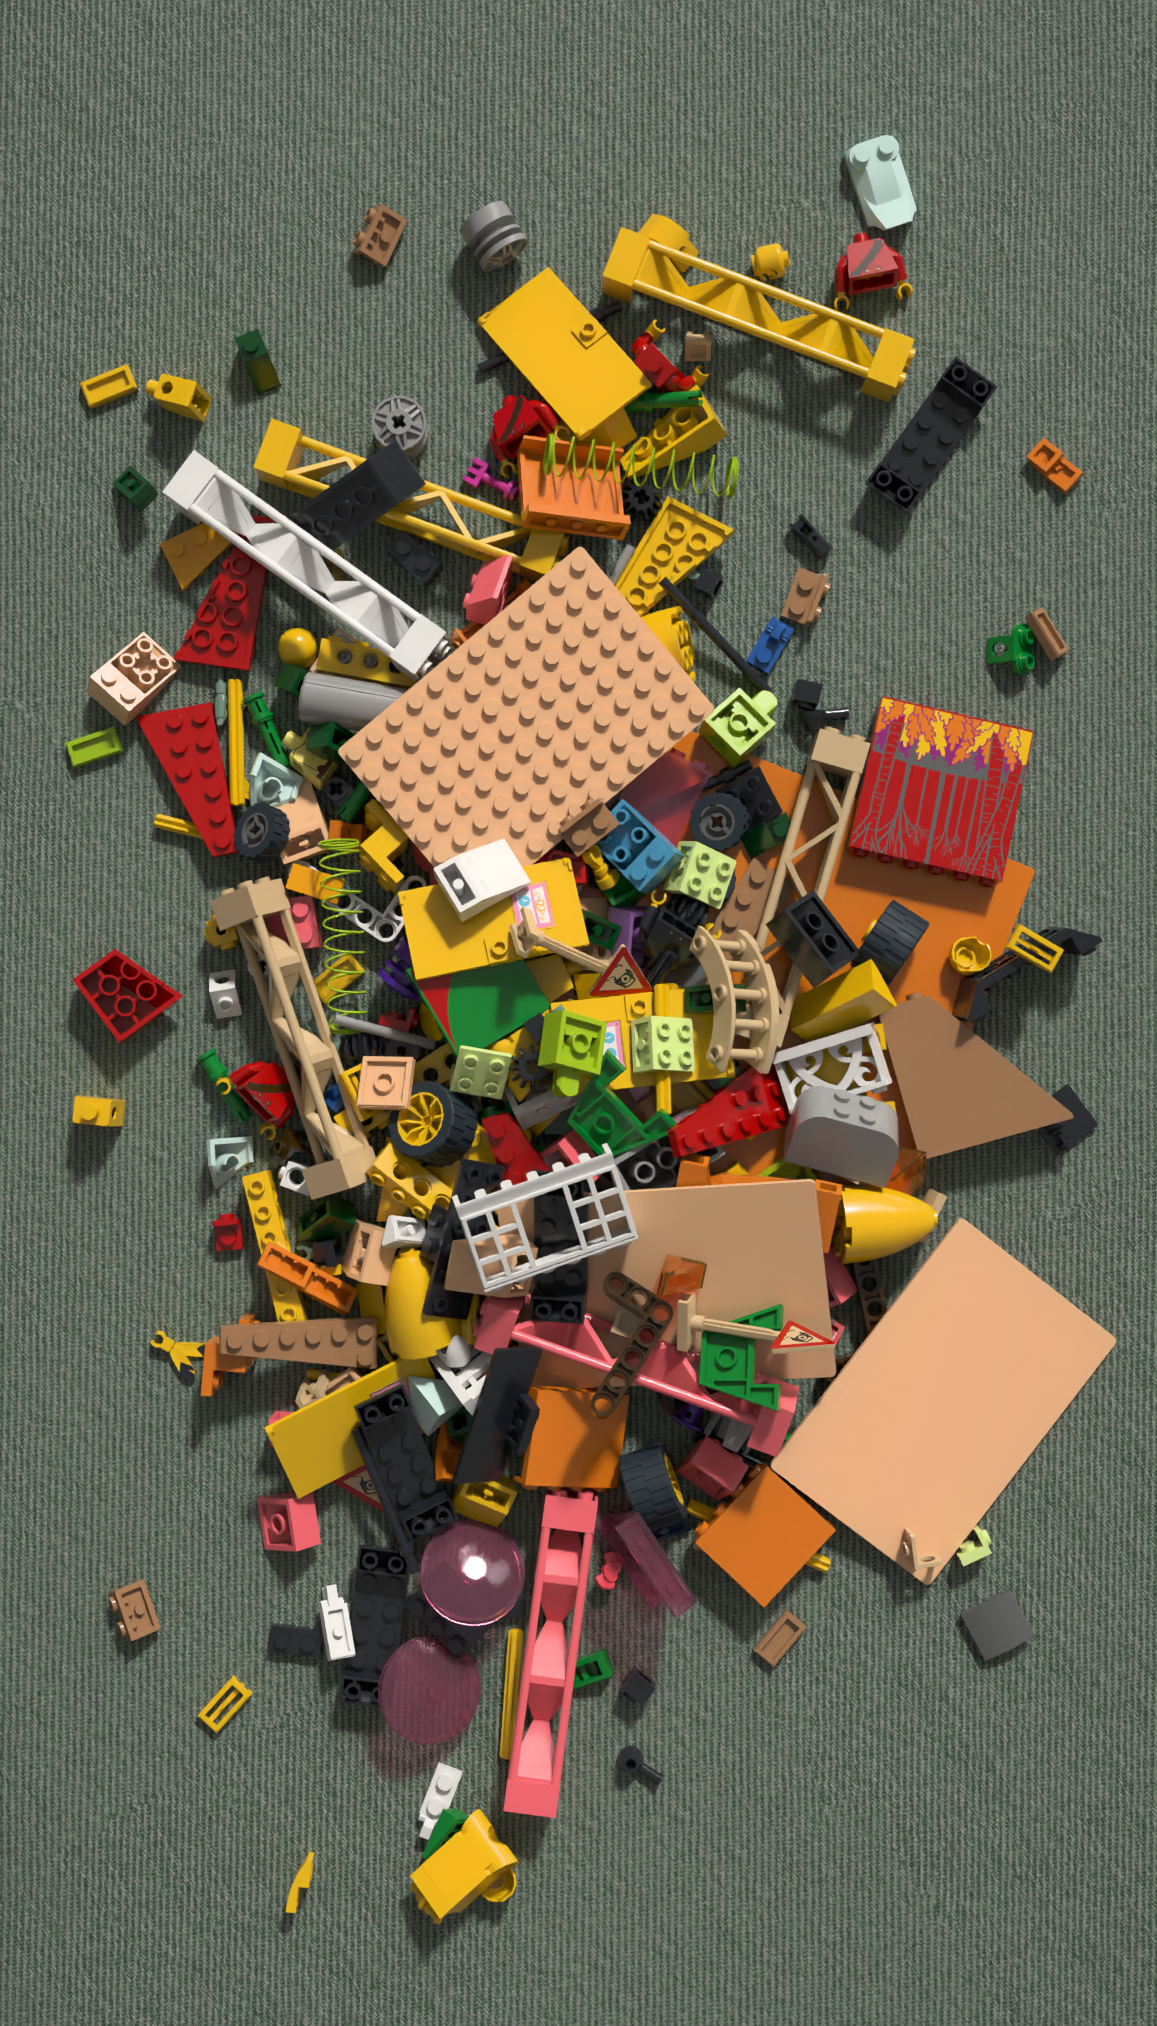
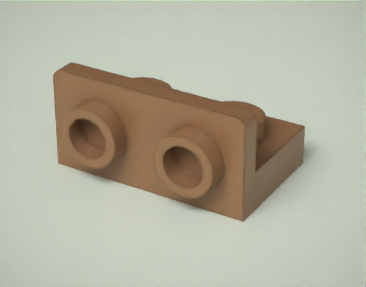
M379 204L373 208L370 207L363 219L365 222L363 230L358 231L354 237L352 244L355 247L352 253L356 256L361 254L383 268L386 267L407 219L383 204Z
M798 567L780 618L808 628L812 621L817 623L822 610L821 607H818L820 598H826L831 585L827 582L829 575L824 573L821 576Z
M600 797L597 800L589 799L580 807L582 811L575 817L570 814L559 823L561 828L558 829V833L577 857H580L620 826Z
M144 1579L137 1580L119 1589L113 1588L109 1590L111 1597L108 1598V1603L112 1612L117 1613L119 1622L116 1623L121 1637L134 1641L161 1629Z

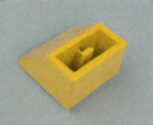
M501 1475L498 1481L459 1484L451 1500L455 1512L496 1529L507 1516L518 1493L517 1481Z

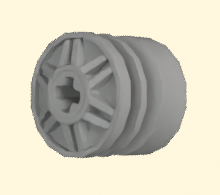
M504 201L492 202L472 214L459 230L468 247L476 249L474 257L477 261H480L479 264L484 272L494 271L503 267L520 255L528 245V239L524 233H521V227L518 224H512L514 216Z
M406 396L387 398L376 407L372 416V429L379 449H383L396 439L409 460L418 457L425 450L429 441V428L422 407L415 400ZM402 422H404V428L399 426L396 429L395 423L401 424Z

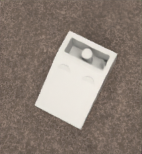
M505 839L456 855L433 868L436 881L461 922L531 884L530 879Z

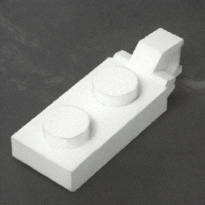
M336 1584L322 1587L323 1601L319 1602V1612L327 1659L332 1661L355 1656V1648L347 1603H344L343 1597L338 1598Z
M438 1762L419 1811L418 1820L423 1821L419 1834L420 1837L429 1840L442 1810L449 1809L463 1771Z

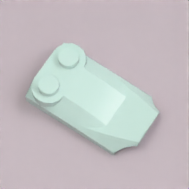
M884 135L859 143L845 151L843 157L867 228L875 226L885 231L912 222L917 208L899 155L897 140L893 136Z

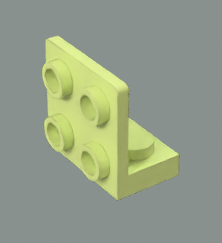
M679 841L677 849L685 857L668 874L663 890L671 894H685L715 909H720L736 865V860L697 841Z
M647 1016L631 1020L633 1073H646L657 1070L692 1072L695 1070L692 1019Z
M460 1046L456 1064H452L450 1071V1091L502 1100L509 1066L512 1062V1054Z

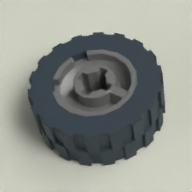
M714 793L704 796L700 801L696 802L694 809L691 810V818L689 819L690 832L694 835L695 841L713 850L721 851L733 848L745 837L746 830L749 827V815L746 813V807L740 803L741 801L738 798H734L730 794ZM717 817L723 818V826H716L715 819Z
M255 803L253 806H249L241 814V818L238 819L234 832V843H236L235 847L240 855L264 864L272 862L273 859L278 858L280 853L284 851L285 845L289 840L290 821L282 810L266 803Z

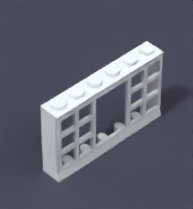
M607 1143L602 1144L603 1155L590 1158L588 1153L580 1154L578 1156L579 1163L564 1167L562 1162L554 1163L552 1165L554 1172L538 1176L536 1171H531L526 1174L528 1181L512 1185L510 1180H505L500 1183L502 1190L486 1195L484 1189H479L474 1192L476 1199L460 1204L457 1195L452 1196L484 1292L501 1290L510 1283L524 1282L533 1275L550 1273L556 1267L578 1263L582 1258L590 1255H601L607 1249L616 1246H627L633 1240L639 1239L614 1157ZM610 1171L615 1187L597 1193L593 1176ZM587 1179L592 1195L573 1202L568 1185ZM562 1187L580 1244L534 1260L516 1203ZM617 1194L622 1210L605 1216L600 1199ZM594 1202L599 1218L580 1224L575 1208ZM511 1206L516 1222L496 1228L491 1212ZM486 1214L491 1230L471 1237L466 1220ZM624 1216L627 1228L610 1234L607 1222ZM601 1224L605 1236L586 1242L582 1231ZM518 1228L523 1245L504 1251L499 1234ZM494 1237L499 1253L479 1260L474 1243ZM526 1251L529 1262L510 1269L506 1257ZM501 1259L505 1271L485 1277L482 1266Z

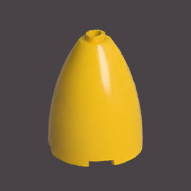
M676 606L642 616L641 619L691 680L695 682V671L691 672V666H693V660H695L693 641L688 622H685L680 617V614H683L682 608Z
M842 1184L841 1197L832 1234L835 1256H841L840 1264L882 1258L906 1249L925 1238L933 1231L934 1226L938 1225L937 1211H933L930 1205L920 1199L893 1189L872 1185Z
M413 1247L403 1248L399 1250V1254L393 1260L386 1286L385 1322L391 1354L398 1353L400 1359H421L437 1355L436 1351L448 1346L455 1335L462 1337L461 1319L429 1316L422 1313L434 1264L428 1258L421 1256L419 1250H414Z

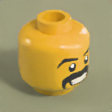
M778 243L760 246L756 249L755 255H751L754 275L759 276L762 281L784 277L786 267L790 266L788 250L783 251Z

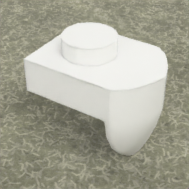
M458 1335L452 1338L448 1346L436 1351L439 1358L451 1368L463 1367L471 1360L468 1343Z

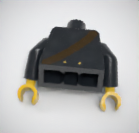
M657 889L653 890L650 896L652 903L647 905L640 921V940L644 943L642 952L648 956L644 961L645 966L652 971L667 949L672 950L678 955L677 961L671 970H674L677 966L698 962L697 957L689 950L697 928L663 906L659 910V904L664 903L666 900V893L662 901L657 902L653 897ZM708 923L704 928L709 932L714 924ZM718 929L716 933L712 935V937L715 940L720 938L721 930Z

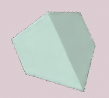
M261 752L258 753L249 775L251 806L255 803L261 804L262 802L278 807L296 800L304 778Z
M252 1136L207 1140L208 1167L215 1189H218L250 1162H254Z
M408 1376L410 1402L412 1405L411 1411L416 1422L427 1436H430L464 1405L445 1380Z

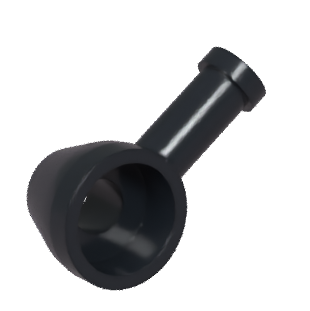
M848 707L828 710L800 711V719L805 732H818L819 729L823 728L825 720H848L849 710Z
M628 1745L620 1750L618 1764L624 1772L635 1773L638 1771L653 1781L656 1786L659 1785L664 1774L657 1772L644 1763L643 1753L638 1747ZM633 1759L636 1763L633 1766H628L626 1761Z

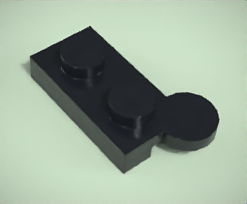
M321 1620L314 1625L313 1629L305 1626L272 1623L268 1651L320 1657L322 1642H325Z

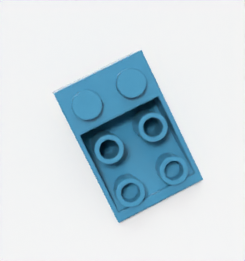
M622 799L611 811V814L620 826L595 845L600 848L609 861L640 892L650 894L685 856L659 830Z

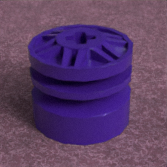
M402 936L393 949L394 954L400 961L397 963L386 959L384 963L393 971L391 972L381 967L377 974L392 990L407 999H412L422 1004V1001L404 973V970L413 966L408 939Z

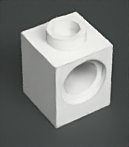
M289 1160L288 1164H284L280 1169L278 1178L282 1179L280 1186L310 1196L305 1179L301 1184H297L291 1177L294 1170L301 1171L310 1166L295 1160Z

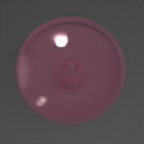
M461 1521L445 1527L428 1543L420 1565V1581L426 1599L440 1615L462 1625H485L503 1617L516 1604L524 1586L525 1564L517 1544L506 1532L481 1521Z
M434 1635L417 1637L400 1646L386 1662L378 1687L380 1709L388 1725L401 1737L423 1745L439 1744L458 1735L473 1718L481 1694L480 1674L469 1652H466L458 1659Z

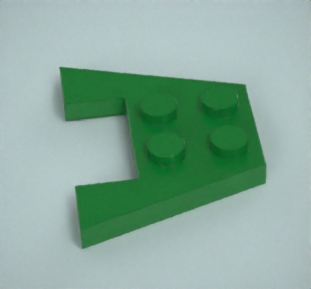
M608 1049L602 1057L600 1075L591 1077L567 1120L571 1127L598 1156L604 1154L602 1144L607 1143L613 1156L668 1135L667 1131L677 1124L663 1108L642 1124L613 1093L608 1085L623 1073L626 1068Z
M779 1304L729 1322L782 1331L784 1306ZM711 1331L702 1332L699 1384L780 1413L781 1386L779 1384H754L756 1339Z

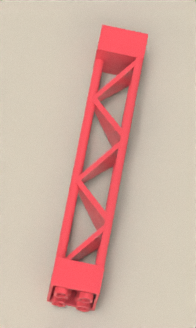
M532 1293L526 1296L510 1298L487 1296L480 1310L481 1317L476 1324L472 1336L477 1338L474 1345L475 1349L493 1355L494 1349L509 1348L512 1340L531 1347L539 1346L542 1351L608 1374L617 1358L612 1359L592 1328L593 1326L610 1332L613 1322L585 1313L584 1324L532 1320L519 1323L525 1302L531 1304ZM644 1333L639 1334L640 1340L645 1344H649L654 1340L652 1336ZM659 1340L632 1383L751 1425L747 1447L778 1457L795 1413L799 1392L798 1386L755 1373L754 1384H779L781 1386L780 1413L721 1392L709 1394L707 1389L699 1384L700 1378L689 1363L691 1361L700 1365L701 1354L688 1350V1352L678 1351L677 1345ZM633 1353L627 1354L624 1357L625 1363L629 1366L639 1364L638 1356Z
M561 1487L560 1491L546 1489L537 1564L503 1811L556 1818L598 1507V1492H594L591 1488L584 1487V1491H573L567 1487ZM550 1528H555L556 1530L549 1541ZM578 1532L585 1533L583 1549L581 1547ZM541 1602L547 1620L535 1642ZM575 1606L568 1649L563 1620ZM528 1703L533 1721L522 1742L526 1706ZM561 1707L555 1750L549 1720Z

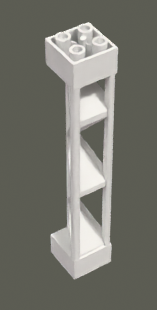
M193 450L162 491L174 508L199 525L202 521L342 622L390 657L395 668L414 682L420 681L434 669L440 660L443 661L450 654V646L452 644L443 629L422 614H419L254 495L195 450ZM239 495L277 523L256 524ZM232 531L247 536L250 544L244 541L239 536H237ZM319 553L357 581H335ZM312 589H315V590H318V591H320V592L326 593V595H327L328 599L330 600V602L327 601V600H326L325 598H323L322 596H320V595H319L318 593H316L315 591H313ZM400 612H402L404 615H406L414 621L410 629L405 623Z

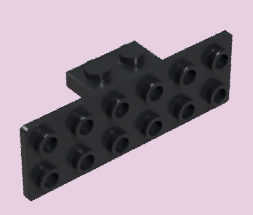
M462 1158L459 1163L449 1207L433 1204L428 1217V1226L425 1238L422 1241L420 1254L434 1261L422 1309L423 1314L467 1320L474 1294L446 1290L444 1288L453 1240L466 1239L452 1196L457 1195L460 1204L476 1199L474 1192L479 1189H484L486 1195L499 1191L506 1169L505 1166ZM486 1214L466 1220L471 1237L490 1231Z
M539 1346L494 1349L452 1478L455 1484L500 1480L510 1447H512L516 1454H526L540 1412V1408L528 1394L542 1354V1349Z

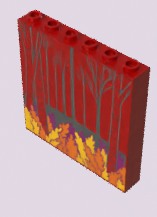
M882 696L877 704L869 741L871 744L863 768L846 851H851V855L858 858H867V855L877 857V861L884 864H892L893 861L903 863L902 867L906 869L917 870L918 867L928 869V873L932 875L943 876V873L953 875V879L958 881L976 880L978 885L984 887L998 885L1003 880L1034 731Z

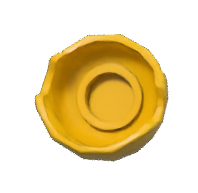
M301 627L290 628L279 639V656L284 664L286 662L306 669L316 660V639L306 629Z
M963 937L951 946L949 959L952 967L957 972L963 975H977L989 966L992 953L989 944L982 943L977 937Z
M510 1869L500 1874L481 1893L482 1896L491 1902L502 1903L513 1895L517 1885L514 1870Z

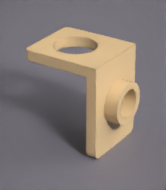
M904 1528L906 1542H902L903 1553L915 1570L943 1565V1560L937 1553L917 1556L915 1535L909 1528Z

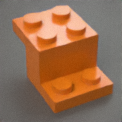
M246 1313L239 1319V1324L260 1323V1321H256L257 1314ZM213 1336L205 1343L201 1396L211 1397L220 1389V1386L224 1385L225 1371L245 1373L257 1362L258 1357L221 1354L219 1352V1337Z

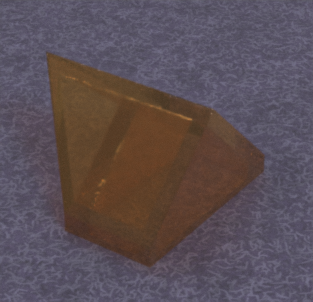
M899 1147L898 1159L887 1186L890 1189L908 1195L914 1193L924 1184L927 1152Z
M666 1254L657 1296L663 1299L680 1292L702 1288L707 1264L702 1261Z

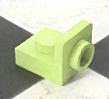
M976 1525L973 1530L978 1541H967L959 1546L960 1549L956 1550L955 1553L963 1567L992 1554L989 1548L992 1541L986 1529L981 1531Z

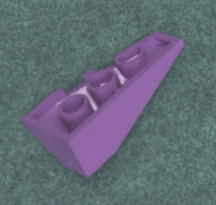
M630 905L615 908L609 906L608 921L622 926L611 951V957H613L620 945L624 944L647 979L649 969L645 966L644 961L648 956L642 952L644 943L640 940V921L647 906Z

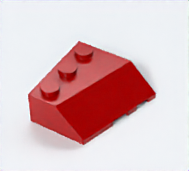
M116 949L72 979L121 1044H124L165 1014L183 997L182 994Z

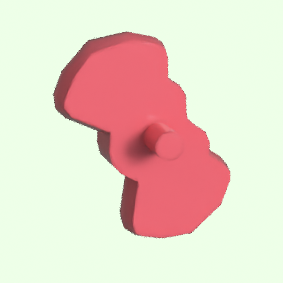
M608 1551L604 1554L605 1564L601 1567V1573L594 1578L596 1585L602 1590H610L615 1587V1581L618 1578L617 1574L621 1571V1566L624 1564L623 1557L618 1552Z

